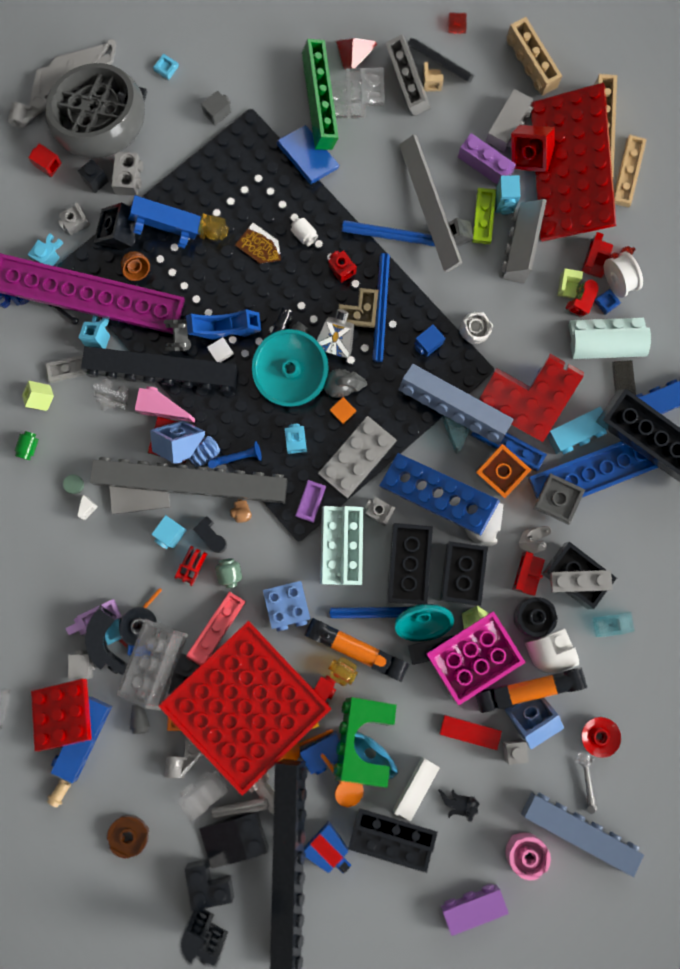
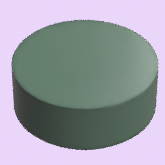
M69 475L64 479L63 487L70 494H78L84 488V481L77 475Z

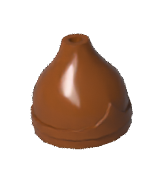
M130 251L123 256L121 271L127 279L138 281L148 275L150 264L143 254Z

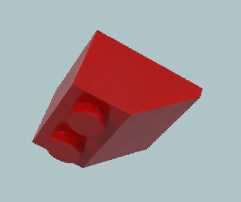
M519 125L511 133L512 162L516 164L514 169L539 172L548 171L555 146V127Z

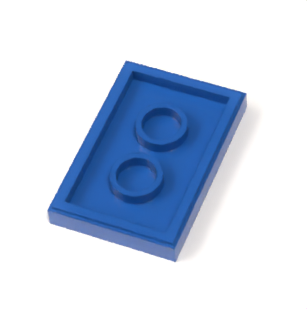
M306 125L277 141V145L310 185L339 168V164L327 150L315 149L313 133Z

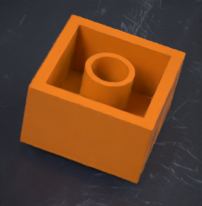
M501 443L480 465L476 473L500 495L506 498L531 469Z

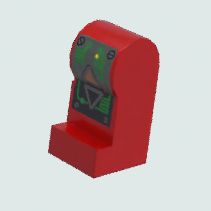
M590 279L579 284L576 289L577 295L575 299L569 301L565 309L579 317L589 314L598 293L599 287L597 282Z

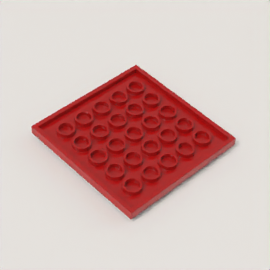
M249 620L158 706L242 796L331 710V707Z

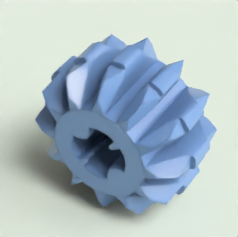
M211 436L204 437L189 458L191 463L195 466H203L217 456L220 452L217 442Z

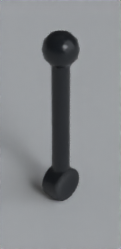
M48 305L69 318L72 324H78V318L72 317L60 307Z

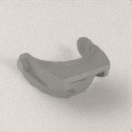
M541 526L523 531L519 547L530 553L545 550L546 543L537 540L550 535L551 528L549 526Z

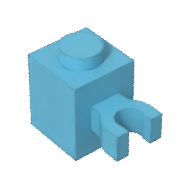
M49 233L46 243L37 240L28 256L32 261L54 266L60 258L55 250L62 246V240L58 238L55 243H52L54 236Z
M93 315L92 322L83 323L78 338L84 346L106 349L110 334L105 327L108 325L109 319L102 317L100 321L98 316Z
M300 424L288 425L289 428H285L288 454L307 452L304 426H300Z

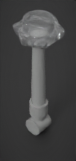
M590 753L578 754L575 762L584 767L586 798L589 804L587 811L590 814H594L597 806L595 805V796H593L589 766L595 760V757H591Z

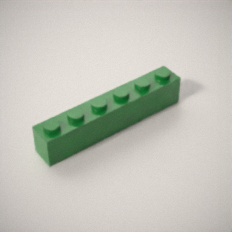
M307 38L302 50V59L314 146L318 150H333L339 136L325 40Z

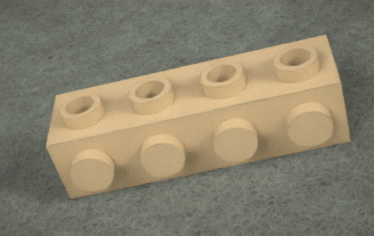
M527 17L510 24L506 37L507 42L514 49L517 59L522 62L526 74L533 80L535 89L539 90L542 96L557 89L562 75Z

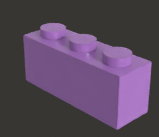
M472 133L461 145L458 154L459 159L496 185L501 176H511L516 166L514 162Z
M487 884L478 892H467L462 898L457 900L455 898L449 899L441 906L451 936L509 914L497 884Z

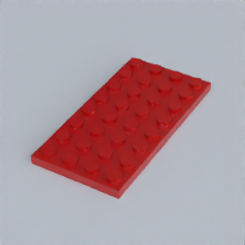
M604 82L533 101L531 103V107H533L531 111L532 126L555 127V146L548 171H535L537 200H546L540 229V240L543 242L615 227L616 214Z

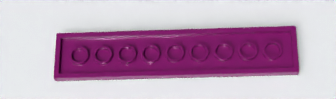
M0 253V293L170 334H173V328H166L164 320H180L185 302L184 297Z

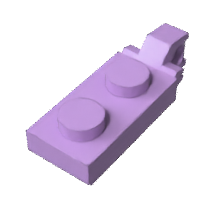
M114 599L101 604L116 615V619L122 617ZM99 606L78 615L74 619L75 624L66 628L68 635L77 632L80 635L85 634L88 623Z

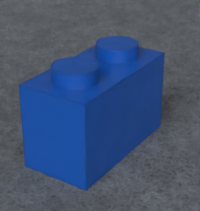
M336 731L300 750V754L303 760L306 761L310 774L316 773V775H319L327 770V765L321 758V754H324L334 766L337 763L338 755L336 754V748L340 739Z

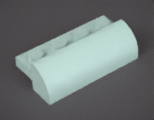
M644 318L570 320L569 322L570 347L573 359L647 357L649 354L651 332L650 328H646Z
M323 506L320 584L362 585L363 507Z

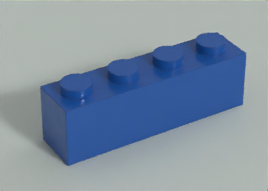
M677 379L666 383L664 388L657 386L649 390L647 395L640 393L636 396L660 414L667 413L680 407V381L678 382Z
M92 696L89 697L92 740L62 746L60 754L56 755L52 761L51 766L53 769L51 774L70 783L78 780L113 706Z

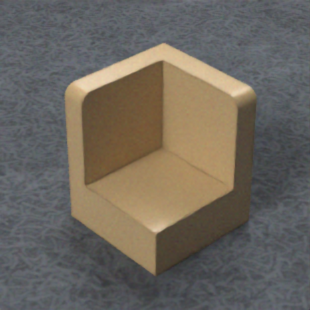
M424 62L422 71L424 90L441 91L443 85L441 70L428 69V62Z

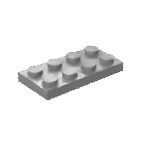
M367 416L321 469L318 475L348 499L397 440Z

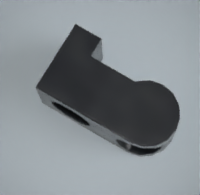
M207 516L193 530L211 550L216 553H222L227 548V541L215 533L211 528L214 523Z

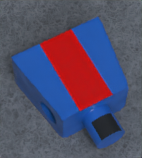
M330 821L304 846L306 858L327 873L336 866L344 874L351 867V864L344 858L348 853V847Z

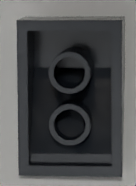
M258 811L235 815L199 828L211 869L249 860L268 853L269 846Z

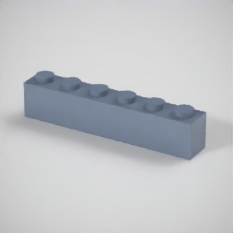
M412 364L403 377L398 389L405 395L416 399L497 445H500L514 420L510 416Z
M531 792L521 812L526 819L632 877L635 876L644 857V854L638 851L639 846L630 841L626 844L620 841L622 837L612 831L609 834L602 831L604 827L593 821L591 824L585 822V817L575 811L571 814L566 811L567 807L559 802H556L554 805L548 801L549 797L540 792L536 795Z

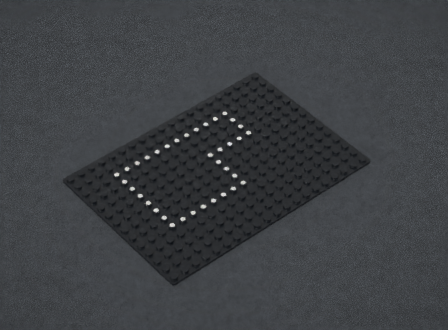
M249 109L142 196V198L201 216L200 223L203 224L201 234H197L194 240L188 238L185 249L178 247L180 235L144 224L141 235L135 234V243L130 248L117 249L94 244V235L61 261L57 267L184 297L185 302L180 320L186 319V316L189 314L224 315L245 309L259 312L261 331L246 337L234 334L223 337L234 354L222 362L237 364L238 367L235 391L230 390V393H224L214 388L207 391L197 386L184 388L180 384H173V386L163 385L162 382H158V384L179 407L195 418L194 425L205 431V437L211 436L217 442L220 448L219 453L222 456L248 450L257 441L261 450V461L256 457H248L229 462L234 470L245 471V474L253 475V472L264 473V476L272 477V474L284 475L283 478H287L285 504L263 503L290 534L300 542L321 524L323 506L341 507L389 465L397 453L401 454L444 416L398 390L403 377L412 364L467 394L471 393L494 372V368L471 343L462 337L455 325L390 257L383 361H373L375 328L354 326L352 352L349 358L325 352L328 359V372L339 368L346 369L350 373L356 372L367 381V386L363 387L360 391L344 396L357 410L356 413L342 425L330 412V409L342 398L331 397L326 393L324 387L313 400L294 407L275 404L260 393L253 379L252 361L258 346L265 338L271 335L274 328L273 324L277 321L281 309L286 308V310L289 309L293 312L287 325L288 329H292L293 324L296 325L299 321L310 329L308 334L317 340L327 318L336 317L339 304L358 306L360 288L378 289L380 254L387 252L372 236L342 231L343 221H358L320 180L310 185L277 145V141L281 138L254 109ZM305 218L316 230L318 238L310 246L302 244L291 232V224L295 219ZM254 223L278 240L281 261L259 263L235 244L251 224ZM344 250L353 264L357 266L355 275L340 283L328 266V260H330V255L335 251L340 253ZM130 251L140 252L148 259L150 264L148 275L138 281L127 279L121 271V260ZM109 319L107 326L130 352L216 362L207 347L219 339L213 340L188 334V339L191 342L189 350L165 351L166 343H174L173 334ZM431 325H434L445 337V341L426 358L424 354L421 355L417 352L414 343L420 334ZM368 416L397 441L347 499L319 476L318 473ZM300 424V426H304L307 452L288 454L285 428H289L288 425ZM308 480L326 486L314 523L295 517Z

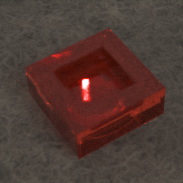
M449 13L448 33L466 34L467 13Z

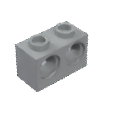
M118 152L115 154L112 188L115 194L138 195V189H141V178H139V175L143 171V161L140 160L138 153Z

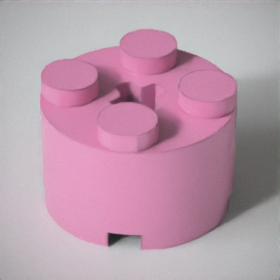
M528 832L514 834L506 845V860L520 878L536 880L548 871L551 856L546 845L536 835ZM530 852L531 856H527V859H525L524 856Z

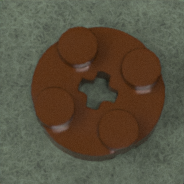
M123 815L114 821L107 833V841L111 852L117 857L124 859L140 854L148 843V826L142 819L134 815ZM131 832L133 840L130 839L126 842L123 833Z

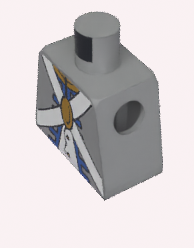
M338 309L335 318L328 317L317 339L325 352L349 358L352 352L354 324L346 322L348 317L347 311Z

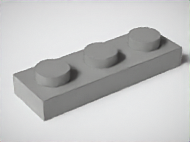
M611 570L550 573L551 593L613 590Z

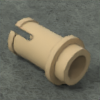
M60 779L52 794L48 795L47 803L53 807L61 805V800L71 784Z

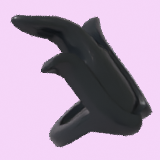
M438 789L444 803L448 807L455 808V810L448 812V818L456 814L464 816L468 822H472L473 817L478 814L477 808L480 805L475 797L457 795L454 789H452L451 794L457 800H451L446 797L442 790Z

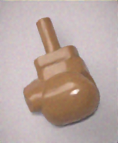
M237 499L238 502H234V508L230 510V516L237 523L247 522L252 517L247 500Z

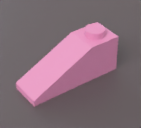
M147 386L146 389L139 388L135 411L139 414L195 423L194 417L157 391V388Z

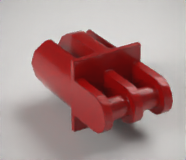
M191 545L182 564H179L180 566L174 578H179L183 583L188 582L190 586H193L208 553L203 552L194 569L201 550H195L187 565L194 551V547ZM183 567L187 568L185 574L181 573ZM191 571L195 572L193 578L189 577Z

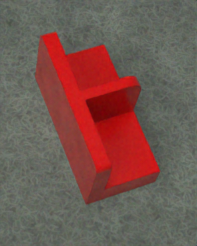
M596 232L591 240L581 271L597 278H602L604 276V262L612 257L613 244L602 241L604 234Z
M526 551L522 553L512 590L535 596L539 580L543 578L541 573L545 559L533 556V553Z

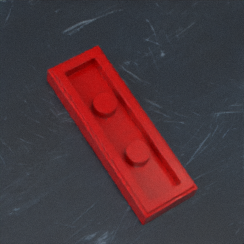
M444 715L439 734L498 750L502 731Z

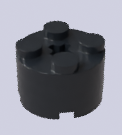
M542 597L527 598L521 601L514 611L516 627L527 636L542 637L548 635L557 625L558 617L554 605ZM537 613V618L539 619L533 621L534 617L532 615Z

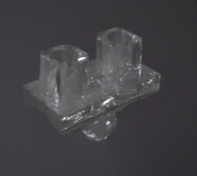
M105 378L100 384H94V397L97 398L96 402L101 404V410L106 411L109 407L115 409L116 406L124 410L127 408L128 388L119 386L118 390L114 391L112 390L113 383Z

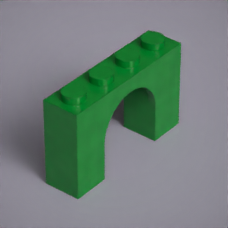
M354 697L345 699L342 704L343 722L339 726L341 737L336 748L338 761L334 766L335 781L388 788L390 766L370 764L363 761L355 751L354 738L358 729L365 723L386 726L395 725L397 705Z

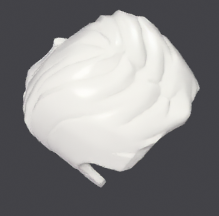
M472 312L465 316L459 330L462 337L469 343L481 344L490 336L493 324L484 312Z

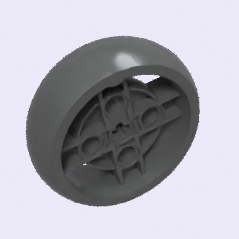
M90 63L68 71L53 85L45 106L46 122L53 138L70 153L84 158H104L122 151L135 140L144 122L145 103L140 88L125 71L109 64ZM119 92L128 96L126 105L122 104L118 96ZM66 117L69 118L73 126L71 131L64 128Z

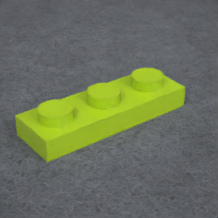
M477 189L473 227L474 239L472 243L491 244L496 189Z

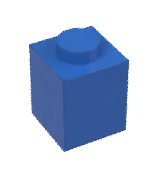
M431 325L415 339V349L419 354H424L427 358L444 343L445 337L434 325Z

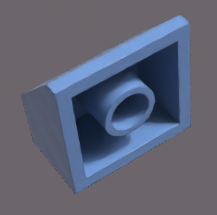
M183 420L150 430L152 452L169 460L171 463H181L182 460L192 456L205 436V431Z
M545 698L515 704L505 709L518 733L531 750L564 729L559 715Z

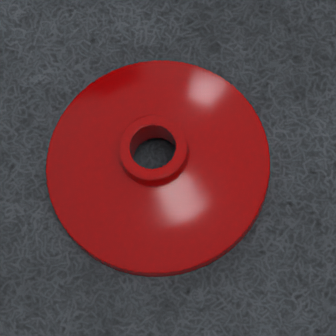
M592 718L582 729V744L587 752L595 757H609L620 747V729L615 722L608 718ZM598 733L602 734V738L600 740H597L596 735Z

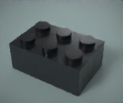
M450 541L446 543L439 601L474 606L482 605L488 553L487 546Z
M569 541L562 545L541 574L550 580L551 572L603 571L606 569ZM611 574L613 584L617 578ZM607 591L566 593L590 610L595 609Z

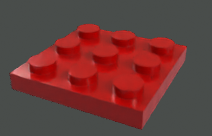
M87 679L74 680L31 691L35 751L40 752L92 740Z

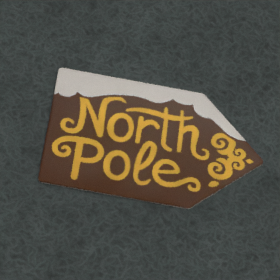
M254 223L251 224L235 244L259 263L281 261L278 240Z

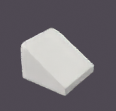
M83 495L77 516L86 520L95 511L97 505L89 497Z

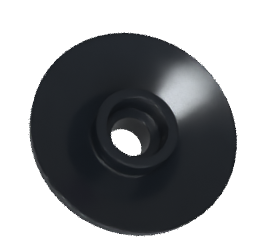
M134 607L128 610L122 616L119 623L121 638L132 646H141L149 642L157 629L155 615L144 607ZM138 622V626L133 628L134 623Z

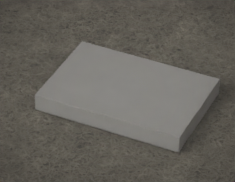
M109 487L113 515L170 508L169 492Z

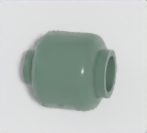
M234 558L223 559L215 567L218 583L225 585L226 588L236 587L237 583L242 580L240 563L234 561Z

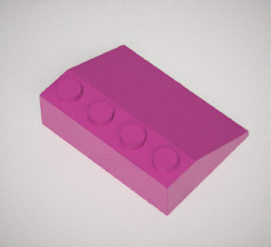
M494 611L426 653L445 688L458 706L526 663Z

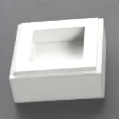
M223 337L207 347L216 362H222L234 354Z

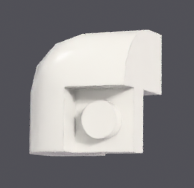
M498 504L481 536L465 529L468 537L473 542L488 546L496 545V535L501 529L504 504ZM476 505L469 506L468 513H476L478 507Z
M561 629L524 643L531 661L542 672L556 674L579 665L578 654L575 647L571 644L566 629Z

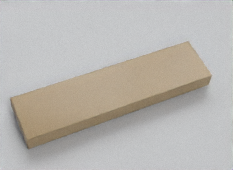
M633 135L627 137L614 191V202L617 205L628 208L631 206L647 140L645 138Z

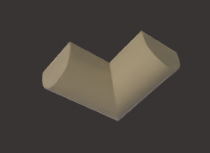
M360 288L358 306L339 304V309L348 312L346 322L353 323L354 326L375 328L378 290Z

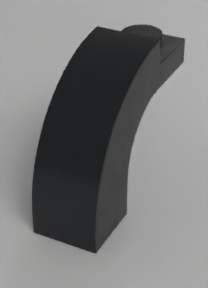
M100 605L91 617L86 629V650L92 662L100 670L107 664L110 671L123 675L128 668V664L112 653L105 642V633L115 621L116 615Z

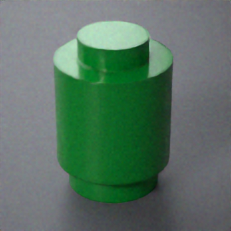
M27 431L24 434H19L14 450L16 451V457L30 460L31 456H34L39 439L35 438L36 434Z

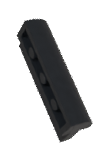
M359 808L348 850L427 873L438 832Z
M206 909L193 911L181 936L180 951L185 961L192 965L196 957L201 964L207 967L211 965L215 968L220 959L228 931L213 924L214 914Z

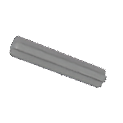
M264 797L216 806L212 809V816L214 819L263 811L269 807L268 799Z

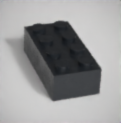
M400 523L392 525L387 602L414 605L428 604L433 526Z

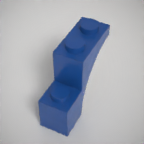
M247 309L224 315L189 314L186 316L188 334L217 340L230 334L246 337L261 331L259 312Z

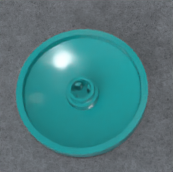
M286 329L269 335L258 346L252 361V375L258 390L269 401L281 406L294 407L310 402L322 391L328 377V359L323 347L315 338L299 330Z

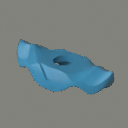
M357 731L354 738V747L358 756L370 764L390 766L389 779L394 778L398 774V769L387 751L371 737ZM367 748L374 749L376 756L373 758L367 757L365 750Z

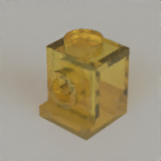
M203 214L198 232L201 239L207 236L211 240H223L224 237H227L228 226H226L224 218Z

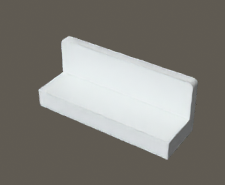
M421 757L393 808L395 815H400L409 821L412 820L439 771V766Z

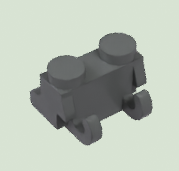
M186 319L164 320L166 328H173L174 343H166L165 351L189 350L191 342L188 339Z

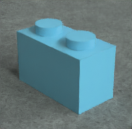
M520 175L500 177L496 187L495 213L503 215L514 213L521 197Z
M165 515L151 535L156 537L154 541L163 548L171 547L174 549L187 530Z

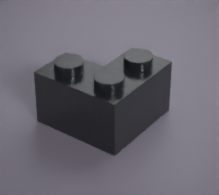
M208 859L187 864L184 870L191 912L233 902L234 890L231 876L211 880Z

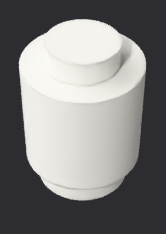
M297 218L292 222L291 232L302 244L310 246L318 238L316 230L305 218Z

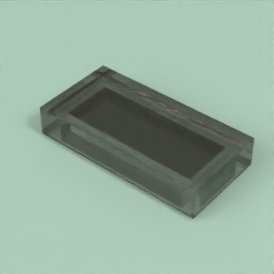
M614 361L612 368L615 393L626 388L636 395L633 361Z

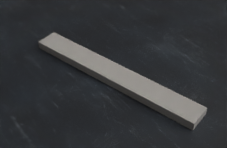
M413 134L399 144L442 267L444 272L448 273L463 263L418 138Z

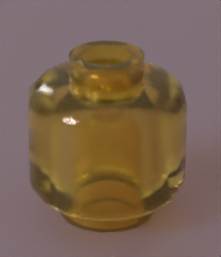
M340 657L338 661L334 659L328 668L331 671L330 678L343 687L348 684L351 686L359 673L356 671L357 665L345 657Z

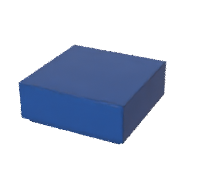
M608 289L594 300L605 315L621 304L611 289Z

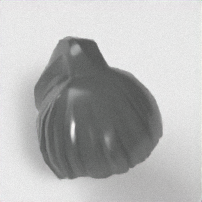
M339 368L328 372L324 390L331 397L342 398L353 392L360 391L368 383L356 372L350 373L346 369Z

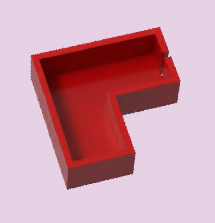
M549 354L530 386L496 368L478 400L514 419L511 425L544 442L583 379L584 372L570 364L567 365L566 370L563 369L565 361Z

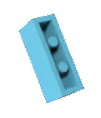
M601 406L548 433L547 438L556 455L561 452L565 455L574 450L573 446L579 444L581 447L591 442L589 438L593 436L599 438L607 434L606 429L596 423L603 412Z

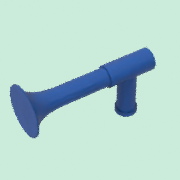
M255 441L253 447L248 450L213 458L207 464L209 468H215L216 466L248 457H256L261 461V450L257 441Z

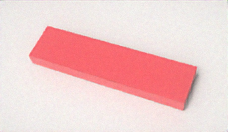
M229 591L187 653L186 658L201 666L212 655L246 601Z

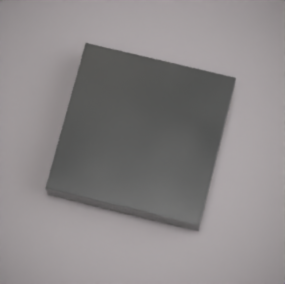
M550 473L534 505V509L569 525L585 489Z

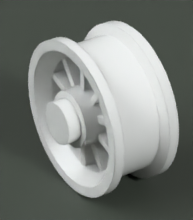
M622 252L618 258H609L604 262V274L615 295L623 298L628 295L629 291H638L642 288L643 276L641 269L630 253Z

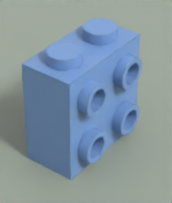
M302 581L263 590L272 629L276 628L278 632L289 629L288 625L295 623L296 627L308 624L307 620L311 618Z

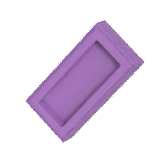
M310 480L307 481L295 517L314 523L326 489L325 485Z

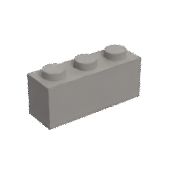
M514 89L488 132L485 142L505 152L508 146L511 147V133L519 125H524V117L528 118L533 109L531 107L533 99Z

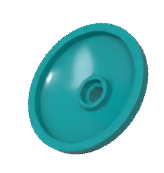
M421 604L402 612L395 620L394 626L397 635L403 639L428 641L449 632L454 625V618L452 613L442 606Z

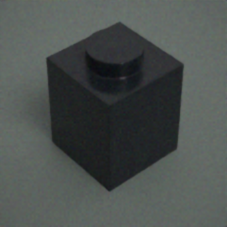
M92 159L78 170L83 181L95 193L109 182L105 172Z

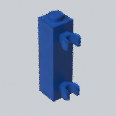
M136 195L133 198L128 218L136 222L133 233L141 235L144 224L180 235L178 247L184 249L188 238L194 240L197 234H201L203 224L200 223L201 216Z

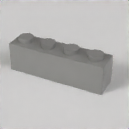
M401 34L386 42V46L408 107L412 114L416 116L431 107L408 43Z

